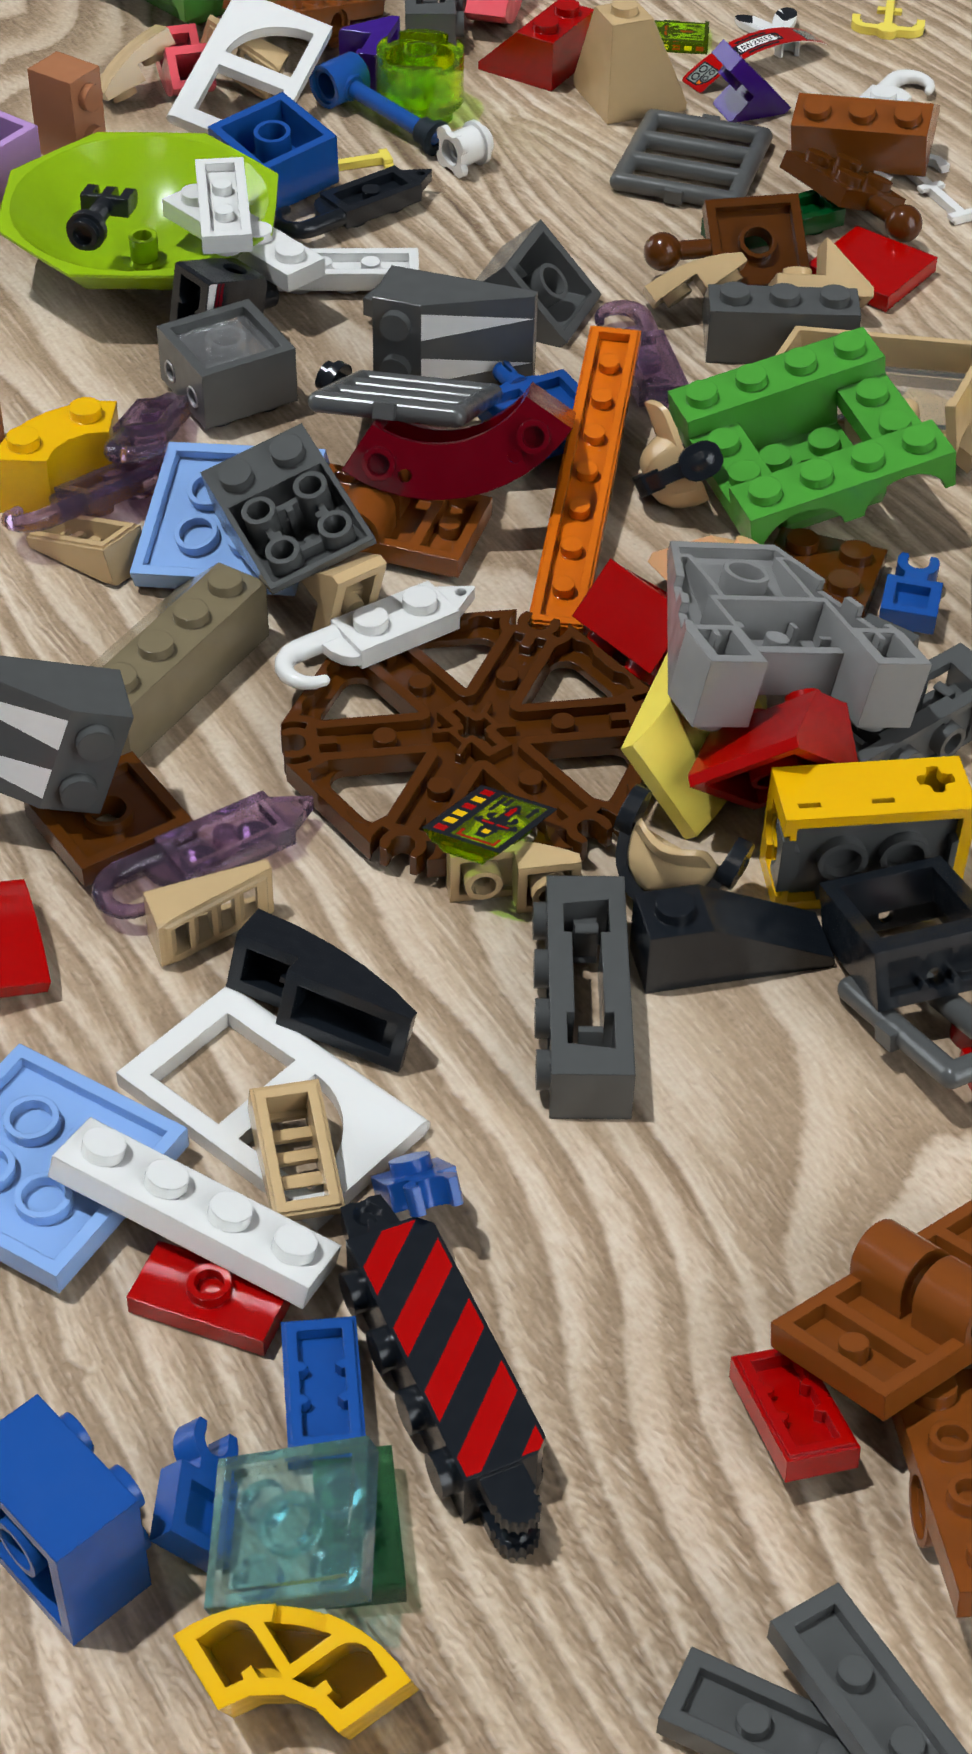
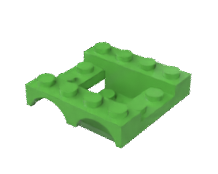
M864 327L845 331L836 336L803 347L793 348L787 352L754 363L745 364L739 368L703 380H696L688 385L668 391L669 411L685 448L702 440L714 442L719 446L724 462L721 469L714 476L706 479L740 535L748 537L759 544H764L776 527L779 529L781 526L791 529L806 528L838 516L842 518L844 523L865 516L868 506L883 501L888 485L907 476L928 474L939 478L945 488L956 485V450L932 419L921 422L885 373V355ZM837 407L862 442L853 445L838 424Z

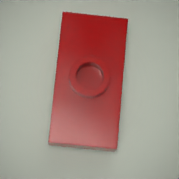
M159 1240L126 1297L128 1312L261 1356H265L291 1305L290 1302L187 1249Z
M776 1349L731 1357L729 1377L785 1483L858 1468L861 1447L821 1379Z

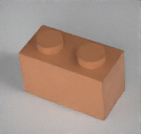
M56 51L27 69L34 124L38 126L41 154H48L96 132H106L103 92L98 65Z

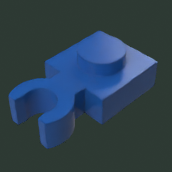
M902 552L898 556L895 575L887 574L879 617L911 632L934 635L943 583L937 582L940 561L936 557H931L928 567L915 568L908 563L909 553Z
M429 1151L414 1152L396 1157L388 1162L390 1171L370 1176L375 1195L381 1194L394 1213L409 1210L411 1217H422L427 1215L426 1209L434 1206L451 1204V1206L456 1207L464 1204L456 1166L438 1157L431 1158Z
M200 1416L180 1426L174 1435L173 1451L176 1462L162 1468L160 1471L149 1541L209 1574L231 1564L240 1492L225 1484L224 1477L225 1471L235 1465L239 1448L237 1438L231 1434L209 1444L207 1447L205 1441L207 1420Z

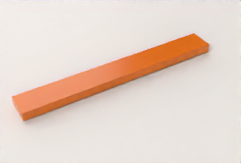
M590 326L573 406L576 416L573 429L566 438L530 612L533 613L532 628L534 629L547 628L555 618L560 620V636L567 631L569 623L585 635L586 626L572 617L596 578L640 351L641 331Z

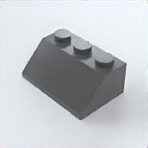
M735 281L724 284H708L702 302L705 363L749 364L775 356L795 326L842 330L860 328L861 310L858 289L846 288L836 284L824 287H797L789 283L757 286Z

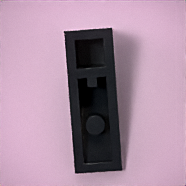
M699 884L634 893L629 947L645 994L828 968L834 965L835 957L816 912Z

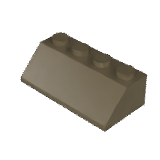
M222 563L215 564L176 588L90 665L121 671L134 716L121 755L133 751L140 758L269 636L267 590L260 579Z

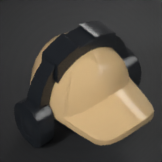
M656 400L644 402L656 437L649 442L640 457L642 473L632 478L640 497L652 494L659 503L671 508H689L708 501L709 497L702 480L714 476L721 469L724 459L719 446L714 442L702 440L685 448L667 407Z
M636 784L622 804L613 827L615 831L619 832L615 857L619 876H624L625 893L634 900V893L696 884L720 890L725 887L731 891L746 870L755 845L739 837L721 865L716 864L713 857L707 851L679 848L648 829L642 817L648 807L652 792Z

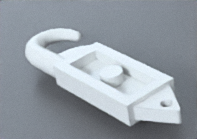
M428 580L331 619V625L294 639L283 646L275 657V673L283 683L292 688L314 690L327 686L330 683L329 676L325 674L318 676L303 675L294 669L296 664L324 654L332 661L341 665L359 666L361 669H364L460 629V617L475 599V587H435Z

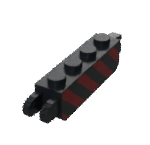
M381 1194L367 1197L361 1202H352L340 1207L341 1227L346 1241L347 1271L340 1273L338 1279L344 1302L352 1316L363 1314L370 1329L366 1332V1340L372 1361L379 1374L383 1375L391 1372L399 1389L395 1391V1402L402 1424L410 1436L420 1433L429 1451L425 1453V1465L437 1496L440 1499L451 1497L463 1524L480 1518L490 1540H494V1548L499 1549V1555L504 1554L507 1556V1559L513 1557L516 1561L520 1557L526 1559L528 1554H534V1548H538L540 1540L538 1522H540L542 1503H540V1495H536L543 1479L542 1459L546 1436L436 1225L433 1222L418 1217L400 1221Z

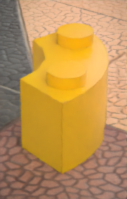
M92 397L77 398L68 406L40 414L19 427L9 430L6 438L0 443V513L54 515L60 503L75 492L93 486L115 485L122 456L117 401H99Z
M254 1604L235 1607L194 1622L173 1635L217 1709L233 1718L264 1704H298L320 1713L340 1735L351 1740L419 1691L418 1687L399 1663L365 1632L333 1615L305 1608L277 1606L276 1604Z

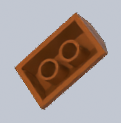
M799 93L791 122V151L806 153L808 148H815L827 153L832 158H836L838 153H843L862 162L863 165L860 170L865 172L882 171L888 174L925 177L940 113V105L911 101Z

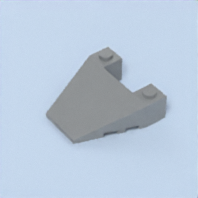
M670 541L667 550L668 695L692 727L705 731H718L722 727H748L758 695H787L799 689L816 688L831 697L847 703L850 721L857 728L872 732L881 731L884 728H910L932 663L902 631L893 625L885 624L883 628H877L862 618L864 606L852 597H844L843 603H840L822 590L825 583L823 577L776 545Z

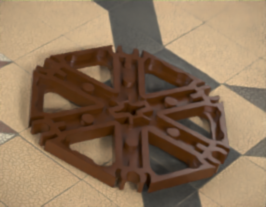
M517 609L463 613L460 617V629L364 669H361L359 666L341 665L327 657L315 676L328 675L330 683L318 689L304 690L281 723L284 773L286 774L287 782L370 861L373 852L379 846L380 865L387 867L391 859L397 854H409L410 874L417 876L423 872L427 865V878L446 876L447 840H451L452 837L422 827L480 785L556 808L555 812L531 829L536 834V838L532 842L580 853L581 861L587 858L588 840L585 837L598 840L604 847L610 846L612 844V832H614L617 838L619 836V832L615 831L613 827L619 810L629 792L636 784L647 787L621 751V747L650 688L570 623L567 631L560 636V620L554 618L547 628L534 629L532 628L533 613L528 611L519 616L517 625ZM465 645H486L491 648L467 688L422 651L428 648ZM558 668H570L577 671L608 696L532 703L549 673ZM354 684H363L371 687L400 713L323 720L341 692L346 687ZM616 755L625 759L629 766L612 797L608 801L593 798L550 760ZM414 771L388 814L374 822L365 820L331 788V784L342 777ZM505 795L497 798L498 801L504 797L508 798L502 803L503 805L511 799L515 800L506 808L521 806V815L516 814L515 816L525 825H528L548 810ZM539 808V813H535L529 819L525 818L532 812L530 810Z

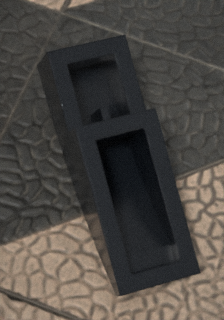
M258 908L237 932L226 987L278 1007L279 1010L275 1023L277 1025L399 1073L404 1064L417 1012L392 987L345 952L305 929Z

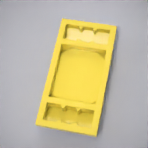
M667 652L627 734L621 751L686 840L697 837L718 814L727 800L690 788L688 774L710 731L692 727L669 697ZM758 695L754 708L767 709L766 695Z

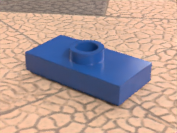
M356 1316L281 1322L289 1468L367 1462V1442Z

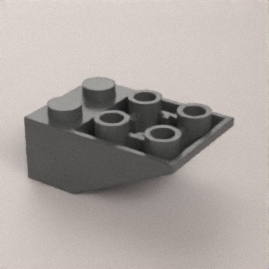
M302 423L200 472L217 518L238 553L272 595L377 543L371 530Z

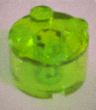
M407 29L399 31V40L388 43L387 36L379 41L376 48L377 92L420 118L428 117L434 121L442 120L446 123L452 121L453 112L459 109L464 101L463 44L457 39V45L455 46L448 42L447 33L432 29Z

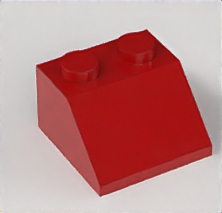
M557 0L478 61V69L552 92L575 73L594 9L581 6L576 0Z
M610 558L572 617L590 629L586 635L589 640L612 657L619 650L629 658L623 667L640 680L652 685L668 652L667 592Z
M816 688L799 689L787 694L784 698L785 702L767 709L754 708L748 727H722L718 731H710L688 774L690 788L756 810L766 806L771 767L858 762L847 703L831 697Z

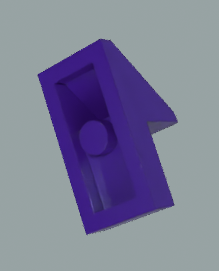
M391 15L343 27L339 31V56L347 52L357 53L367 65L371 81L370 88L376 92H379L400 58V16Z
M724 39L712 51V54L723 64L718 73L729 83L714 100L713 105L727 121L737 123L786 114L791 108L773 87Z

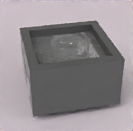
M249 299L156 326L161 379L205 429L225 426L232 421L260 412H270L279 406L298 401L296 348Z

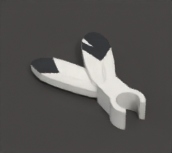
M789 7L781 8L775 13L772 23L752 15H736L735 23L739 28L749 33L769 28H794L797 20V11ZM790 42L774 46V55L782 58L783 51H792L794 56L798 57L800 42Z

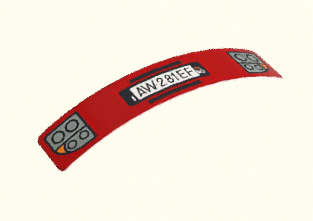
M789 27L759 30L728 43L744 60L765 49L790 42L809 41L828 45L805 30ZM711 53L695 65L683 77L682 81L697 92L703 93L721 76L718 71L723 64Z

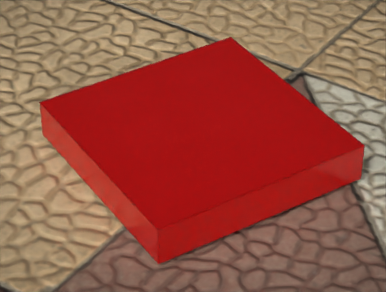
M859 226L854 227L834 243L874 287V297L867 305L884 312L888 311L936 271L938 257ZM815 257L813 260L809 262L810 268L812 269V274L815 275L817 270V257Z

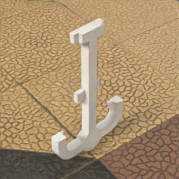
M930 154L928 166L934 167L941 174L949 172L950 164L938 155ZM882 171L873 172L875 174L887 178L888 180H891L893 178V176L888 175V173H884ZM905 175L917 185V190L921 194L926 193L948 213L947 218L951 223L958 225L972 221V208L964 209L942 190L945 188V184L941 180L932 182L926 176Z

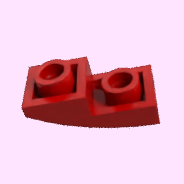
M25 880L1 881L0 998L48 992L51 979L37 917Z

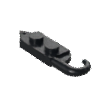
M394 165L320 192V197L314 202L315 217L298 222L287 221L284 218L291 213V208L284 206L275 212L274 228L291 238L307 239L340 227H345L346 229L360 227L367 221L388 213H397L404 207L422 201V192L432 181V169L401 170Z

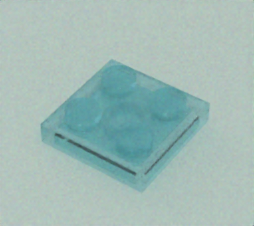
M369 1436L218 1459L204 1609L209 1615L235 1607L254 1604H276L277 1606L314 1610L372 1602L379 1450Z

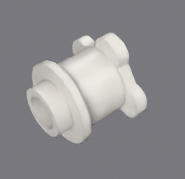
M475 119L466 121L463 128L453 132L446 124L437 128L439 150H437L436 155L438 162L443 168L448 167L452 170L457 178L460 179L467 176L468 165L473 163L483 165L491 159L494 147L493 137L489 129Z

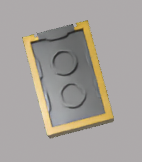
M960 756L771 767L759 861L770 901L805 910L821 909L819 883L937 856H942L963 880L972 840V789Z

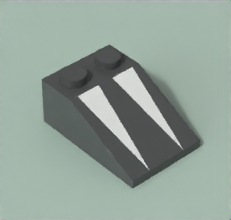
M391 265L372 296L373 371L493 383L500 386L499 381L493 377L492 371L498 362L503 364V361L506 360L510 362L519 374L534 376L538 291Z
M0 655V793L40 809L101 813L134 719L120 670Z

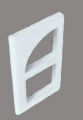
M231 0L166 116L167 121L172 125L193 133L208 134V126L222 119L198 109L218 73L272 95L284 92L297 102L332 36L333 26L267 0ZM267 36H288L309 41L291 77L233 55L231 52L247 41Z
M226 986L116 1072L120 1088L146 1107L187 1127L188 1137L265 1194L266 1191L257 1152L248 1146L254 1140L248 1113V1100L218 1124L160 1082L228 1026L287 1066L264 1087L319 1079L321 1091L335 1106L343 1126L342 1140L335 1159L345 1205L372 1182L370 1176L383 1173L389 1167L388 1162L402 1156L427 1133L430 1127L429 1120L305 1035L275 1024L277 1016L245 994ZM280 1169L281 1176H288L286 1172ZM322 1185L314 1186L310 1190L305 1187L284 1191L286 1202L325 1196ZM334 1215L304 1219L302 1221L318 1231Z

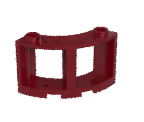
M532 382L526 391L505 410L481 421V423L467 427L447 429V427H432L417 423L376 419L342 468V471L360 482L381 491L415 499L449 500L487 493L511 483L543 462L559 447L573 429L576 412ZM402 469L409 470L412 474L411 480L407 482L402 481L399 477V472Z

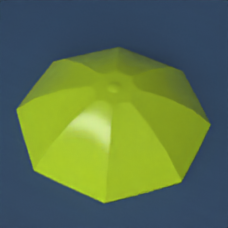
M96 132L10 171L0 209V235L86 289L172 290L176 262L229 257L237 259L243 253L240 252L229 257L217 254H203L202 240L163 216L162 198L181 191L186 185L197 184L195 159L244 158L249 211L259 218L258 221L267 222L272 226L271 236L273 235L279 176L275 171L206 133ZM87 184L99 185L100 193L103 192L106 186L118 187L119 196L125 188L136 189L138 192V202L135 210L129 218L109 216L105 222L108 230L107 237L99 248L85 251L79 250L71 244L66 232L67 222L73 213L81 210L80 194ZM252 237L253 246H255V245H257L259 242L263 241V240H264V237H262V238H253V237Z

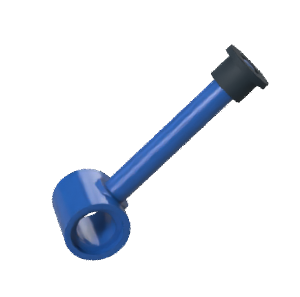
M347 52L315 66L309 77V83L315 99L321 106L332 109L348 101L356 100L411 133L414 141L422 146V150L430 156L436 155L437 150H439L437 128L448 124L442 120L434 121L428 117L420 118L371 89L369 70L364 60L357 53Z

